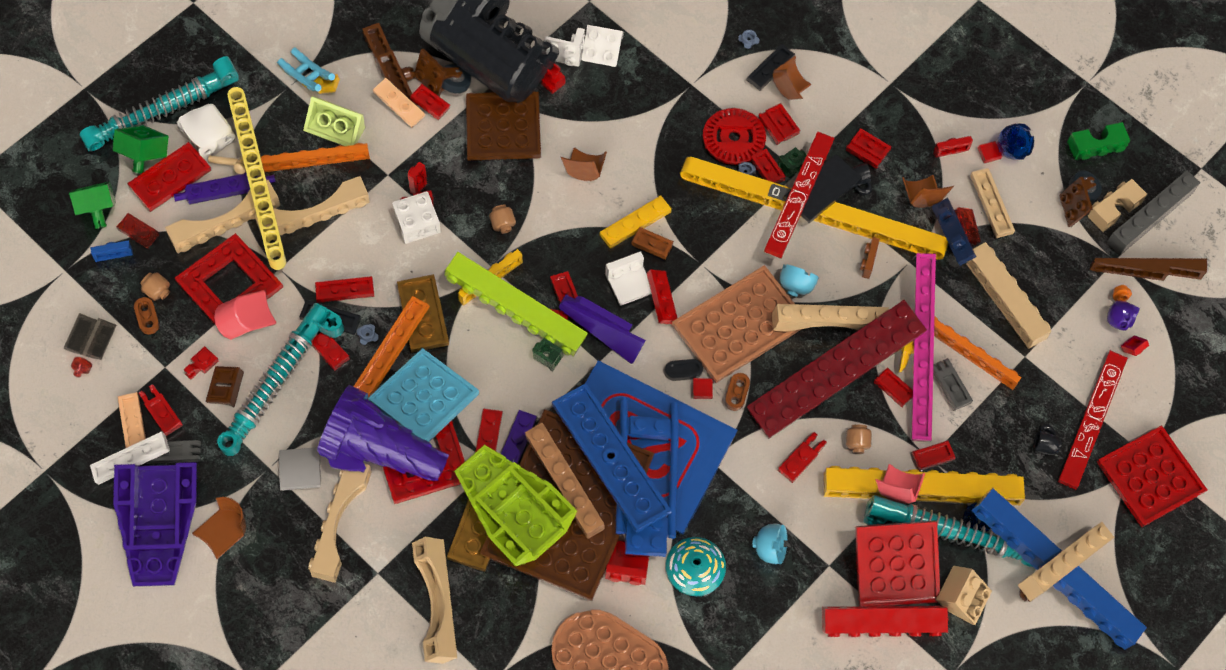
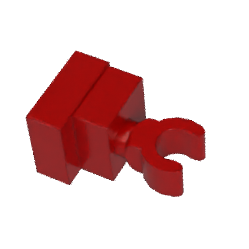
M555 63L551 70H547L545 78L541 80V84L552 94L565 85L566 82L565 76L560 72V67Z

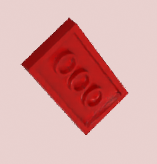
M188 142L127 184L151 212L172 198L174 194L184 190L186 185L192 184L211 171V167Z

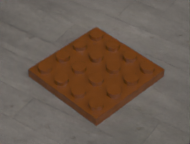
M532 92L529 97L519 103L507 102L495 93H466L468 160L541 158L539 92Z

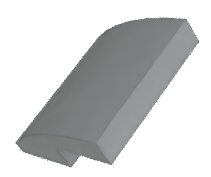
M318 447L279 450L280 491L321 487Z

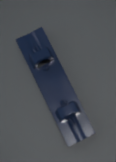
M946 198L931 206L958 264L961 266L976 258L977 256L950 200Z

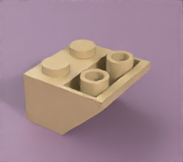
M953 566L936 600L942 606L947 607L948 612L972 625H976L992 590L973 569Z

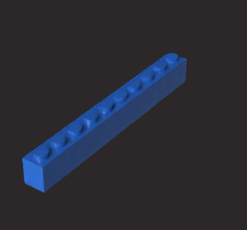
M994 488L988 491L971 510L979 520L991 528L993 533L999 535L1010 548L1019 553L1022 559L1030 563L1036 570L1062 552L1058 546ZM1079 565L1053 585L1056 590L1068 598L1070 603L1076 605L1087 618L1096 623L1102 632L1107 633L1124 650L1135 645L1147 628Z

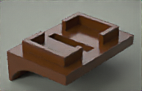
M215 366L205 402L225 404L234 408L244 374L240 367ZM217 384H230L231 387H229V386H216V385H217Z

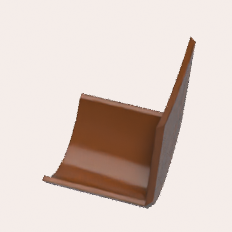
M796 56L773 72L776 87L788 100L803 99L800 93L811 86V83L806 81L798 71L795 62Z
M573 148L571 158L561 157L567 174L583 181H593L601 175L607 152L605 151L601 155H589L579 151L577 148Z
M934 175L920 181H907L902 177L910 204L917 208L930 207L941 202L954 187L938 188Z
M228 497L215 498L219 510L192 533L209 546L216 559L239 541L246 531V520L242 508L238 502Z

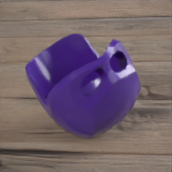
M1115 301L1108 310L1107 322L1116 329L1126 331L1134 325L1140 308L1126 301Z

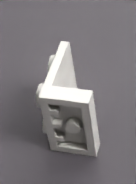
M587 25L581 60L616 67L624 32Z
M577 28L576 34L572 35L571 42L545 36L544 42L556 45L559 49V55L555 62L579 67L584 47L585 29ZM550 47L547 49L546 55L550 52Z
M428 192L413 195L392 203L402 229L405 244L441 233L440 222Z
M641 251L606 264L605 275L620 305L652 294L648 277L643 267L644 257Z

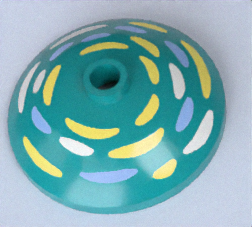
M700 537L683 539L676 543L668 553L666 559L667 577L670 583L683 594L689 596L707 595L720 586L725 576L726 561L724 555L713 542ZM694 560H699V561H700V564H699V565H695V564L693 563V561H694Z

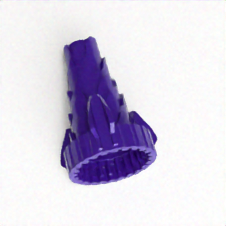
M348 385L325 426L317 448L319 455L328 459L330 467L364 473L366 466L363 461H367L380 466L390 467L403 474L408 472L426 480L438 481L449 454L432 447V444L411 434L412 430L397 424L396 420L383 414L376 405L367 400L368 393Z

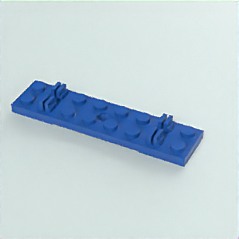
M586 383L552 401V406L636 533L671 514L672 510ZM609 453H613L615 457L613 459H609L607 455Z

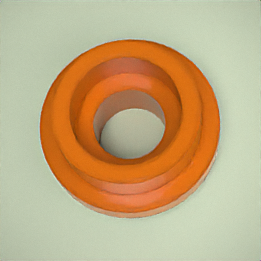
M1120 285L1114 288L1112 296L1115 301H1127L1131 297L1132 292L1126 285Z

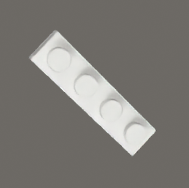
M159 432L91 464L90 467L95 483L99 485L114 478V465L135 464L140 466L169 452L170 449L165 434Z

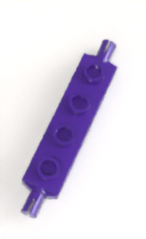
M247 173L186 185L185 192L174 194L175 202L187 200L189 204L246 194L250 190ZM274 174L265 176L266 180H269L270 183L276 182Z

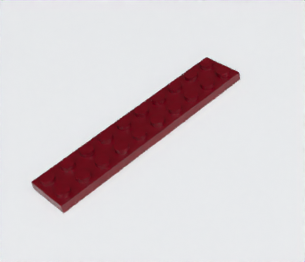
M902 300L749 404L746 408L768 439H770L917 339L927 329L907 302Z

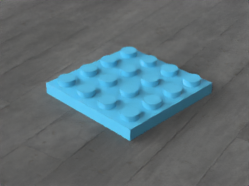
M422 348L378 388L368 400L376 405L383 414L396 420L397 424L412 430L411 434L429 442L479 395V390Z

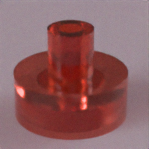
M74 357L71 363L72 369L75 370L73 375L81 377L82 374H88L92 368V363L82 357Z

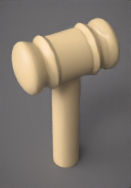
M211 155L208 157L209 163L234 166V171L240 175L246 172L242 155L240 159Z

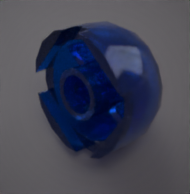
M1021 123L1006 126L999 133L997 141L1001 154L1013 160H1023L1026 156H1029L1034 148V136H1031L1030 131L1032 130L1030 127Z

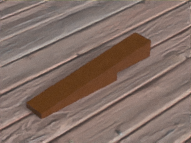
M376 23L362 28L365 41L383 78H387L410 99L412 92L380 24Z
M1095 258L1090 265V271L1164 281L1168 275L1201 280L1207 273V258Z

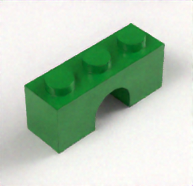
M1123 122L1106 125L1101 134L1103 140L1095 139L1089 129L1071 133L1067 143L1074 160H1086L1092 156H1104L1111 152L1119 153L1124 151L1130 142V138Z

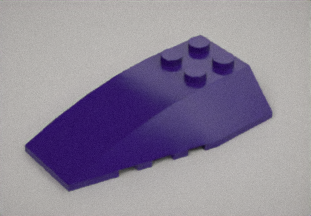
M196 462L176 463V465L165 466L114 465V509L117 514L118 526L121 531L122 543L126 552L133 587L175 585L196 507Z

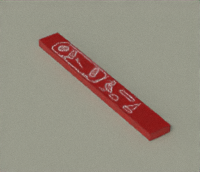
M817 131L764 249L765 253L782 259L834 142V137Z
M1111 350L1108 352L1058 479L1059 483L1075 490L1078 488L1127 362V357Z

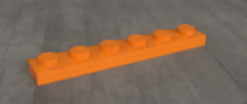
M367 143L261 156L264 172L370 159Z
M414 296L410 298L355 383L354 387L368 393V398L377 390L430 306Z
M934 316V336L1014 390L1021 379L1015 370L1007 368L1000 360L992 358L984 349L976 347L968 338L960 336L954 332L952 327L944 325Z

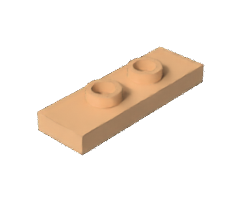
M387 78L373 89V93L411 128L425 117V113Z
M137 392L117 396L126 448L146 439Z

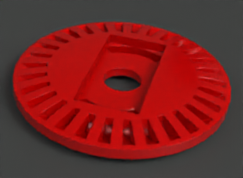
M728 108L716 112L707 120L703 129V142L707 151L715 159L726 164L739 165L743 162H751V156L764 149L766 131L759 118L751 112L739 108ZM719 129L721 130L720 142H718L717 140V132ZM748 130L750 131V133H751V135H752V142H751V143L748 142V140H749ZM733 132L738 133L740 139L733 141L729 138V135Z

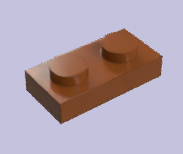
M639 227L632 241V246L666 260L674 241Z
M872 237L871 243L866 244L864 254H867V258L862 260L860 270H863V278H870L880 241L879 238Z

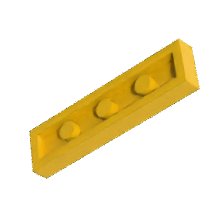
M660 195L600 231V236L611 249L636 234L639 227L644 229L671 213V208Z
M518 249L513 253H508L501 262L494 263L488 271L499 278L504 277L523 263L522 253ZM462 288L458 292L459 301L463 306L476 297L473 293H466Z

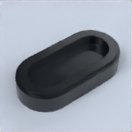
M696 359L675 360L666 364L664 372L665 376L671 381L692 380L702 375L703 365Z

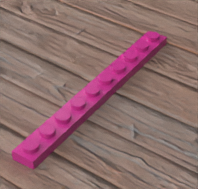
M916 254L915 314L927 331L914 340L912 441H932L936 254Z

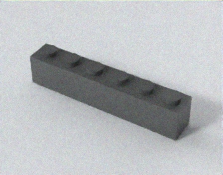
M1185 171L1114 231L1107 244L1117 254L1122 255L1190 197L1201 182L1189 171Z

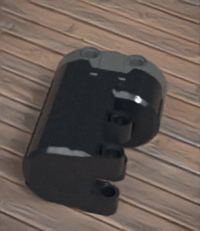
M431 0L428 8L423 11L419 30L421 38L507 102L519 103L529 97L547 73V70L552 67L558 58L559 49L556 45L543 42L540 38L533 35V31L529 26L521 22L516 23L514 19L506 16L510 0ZM535 41L534 46L531 48V43ZM550 47V52L546 55V51Z

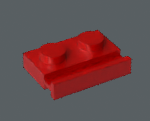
M781 103L758 115L759 120L777 145L800 133V129Z
M861 128L846 148V151L876 169L891 150V146Z

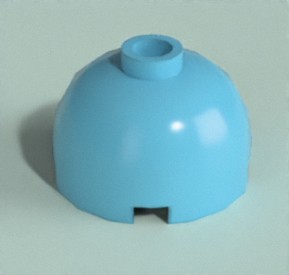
M788 264L783 265L780 273L782 287L788 290V295L796 298L798 295L811 293L819 279L813 273H810L809 276L804 269Z
M768 524L759 530L757 536H754L753 548H756L760 559L771 564L783 563L787 547H784V540L787 541L785 525Z

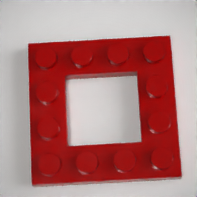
M236 233L175 277L176 282L214 324L215 310L223 303L204 282L233 260L254 282L252 286L238 296L264 290L266 291V299H269L283 288V284Z
M452 421L436 435L440 450L449 454L438 481L426 480L419 476L407 478L406 473L403 474L390 467L383 466L394 505L461 484L454 471L465 460Z

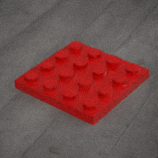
M1162 425L1097 461V464L1141 528L1204 494L1208 490Z
M936 521L855 526L859 606H892L938 602L936 599L940 593Z

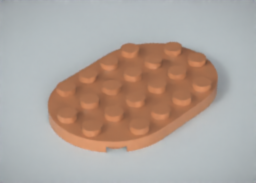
M591 610L571 615L559 626L553 638L552 660L556 670H669L666 656L655 641L606 611Z

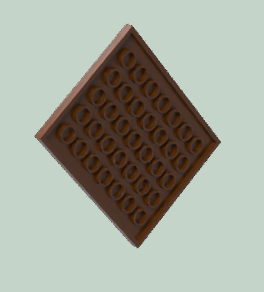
M544 409L538 425L543 423L604 522L605 529L587 539L574 518L567 532L534 561L515 566L488 536L480 551V555L593 601L620 537L619 534H616L617 503L560 416ZM627 442L628 447L647 474L655 453ZM529 444L520 462V466L528 472L536 474L540 479L551 483L559 491ZM609 453L607 457L609 459H613L615 455L613 453Z

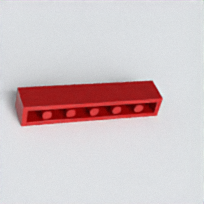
M945 606L822 607V631L828 634V637H840V634L848 633L849 637H860V633H868L870 637H880L881 633H889V636L899 637L901 633H909V636H921V633H929V636H942V633H948V608Z

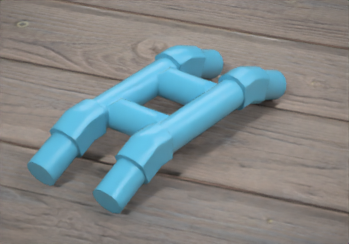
M296 47L291 50V53L301 63L299 67L294 69L283 58H280L277 62L288 75L294 77L312 91L321 90V85L313 82L317 77L320 76L325 80L335 79L333 73L322 69L309 60ZM308 68L313 70L307 77L302 75Z

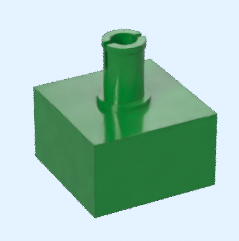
M145 125L114 129L113 151L133 159L132 172L143 173L145 171V161L167 157L169 136Z
M110 181L75 189L69 193L75 215L89 212L92 215L95 229L100 228V224L101 228L107 226L102 210L113 207L116 204Z

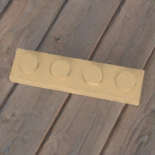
M989 168L971 172L970 177L995 237L1000 238L1014 234L1015 229Z

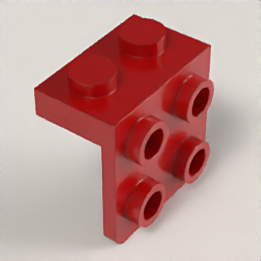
M618 540L611 559L607 564L605 579H609L612 582L622 581L632 585H645L649 556L625 554V541Z

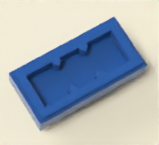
M129 240L117 243L109 242L105 245L90 247L95 262L133 255V249Z

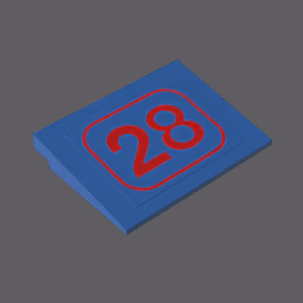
M598 360L586 384L619 433L621 398L628 399V417L670 419V421L671 403H678L679 444L676 532L684 535L738 430ZM628 436V443L655 453L647 475L666 503L669 504L671 439L659 440Z

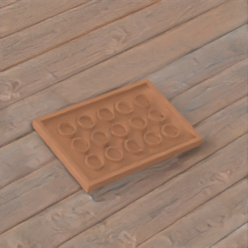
M765 265L672 321V326L696 358L702 363L715 383L802 330L773 331L772 312L776 305L795 303Z

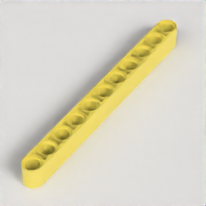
M234 87L229 90L228 99L267 259L272 269L280 270L286 265V257L247 100L243 89ZM277 256L280 257V258L277 259V260H274V259H273L274 257H277Z

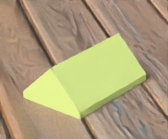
M312 96L303 131L343 146L358 143L365 129L363 114Z

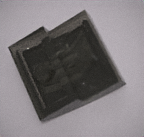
M79 313L64 349L82 356L102 360L117 325L100 318L96 320Z

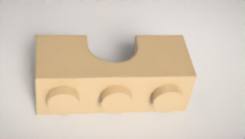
M1133 179L1127 183L1122 182L1115 192L1110 191L1105 195L1103 201H1097L1092 205L1093 210L1089 213L1088 217L1104 232L1115 224L1121 215L1115 206H1122L1128 212H1131L1144 201L1147 193Z

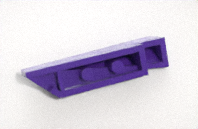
M565 295L559 305V309L630 364L634 363L646 340L629 332L632 324L582 296H577L574 299L569 295Z

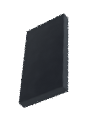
M835 154L823 164L801 216L808 223L812 222L860 183L862 177ZM790 191L784 195L783 199L785 201L787 200Z

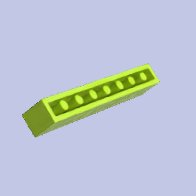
M459 252L456 253L445 269L444 276H446L450 283H457L462 286L466 293H473L479 297L478 299L482 303L492 305L498 313L508 315L514 323L524 325L530 333L538 334L544 338L546 343L559 347L560 351L565 355H572L574 357L587 337L588 333Z

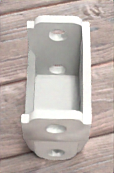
M206 104L203 107L191 110L179 117L177 121L179 129L185 131L191 141L200 148L198 152L204 160H208L209 155L214 156L218 154L236 137L231 126L214 104Z

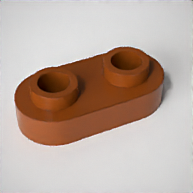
M147 297L139 298L134 304L139 327L145 334H154L159 329V320L155 306L151 299Z
M736 373L731 378L725 398V404L730 410L737 411L744 406L750 385V379L746 374ZM737 383H742L743 386H742V387H739V386H737L736 384H737ZM732 400H737L738 403H737V404H733L731 401H732Z

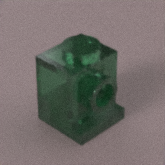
M795 147L785 155L779 156L778 166L790 178L800 171L807 154L804 150H798Z
M545 338L540 343L537 342L532 350L533 359L548 367L552 372L563 358V349Z

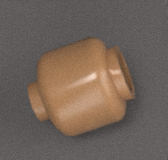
M506 205L492 208L489 218L493 229L501 231V234L512 231V227L516 224L512 209L506 207Z
M151 272L148 273L140 283L142 285V292L153 301L160 298L164 300L170 293L168 290L170 286L169 281L157 272L153 274Z
M852 425L846 431V446L849 449H853L852 453L863 454L864 450L871 448L872 432L870 429H867L866 425Z

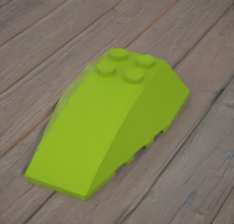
M486 445L481 447L454 471L488 537L515 566L534 561L567 532L577 513V510L551 483L540 479L532 472H528L517 463L511 462L505 456Z

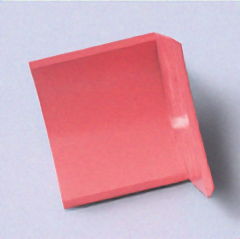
M264 290L238 296L219 305L215 310V324L219 332L230 340L247 332L276 324V320L268 307L266 291Z
M889 464L883 481L875 480L881 495L895 502L911 504L916 502L925 473L909 474Z

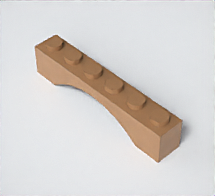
M540 423L526 431V439L536 456L548 471L563 497L577 510L574 518L586 538L589 539L605 529L604 522L544 424Z

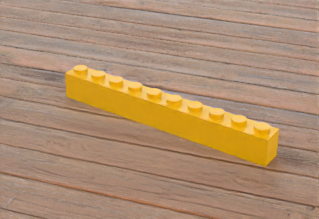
M830 466L824 472V497L870 499L873 495L888 499L880 494L875 480L883 481L887 470H880L879 468H869L867 470L860 469L859 467L845 469L840 466ZM916 469L903 471L914 475L925 473L916 501L977 504L992 488L1011 505L1020 506L1025 500L1024 477H1019L1016 474L998 476L996 473L978 475L976 472L959 474L956 471L939 473L936 470L919 472Z

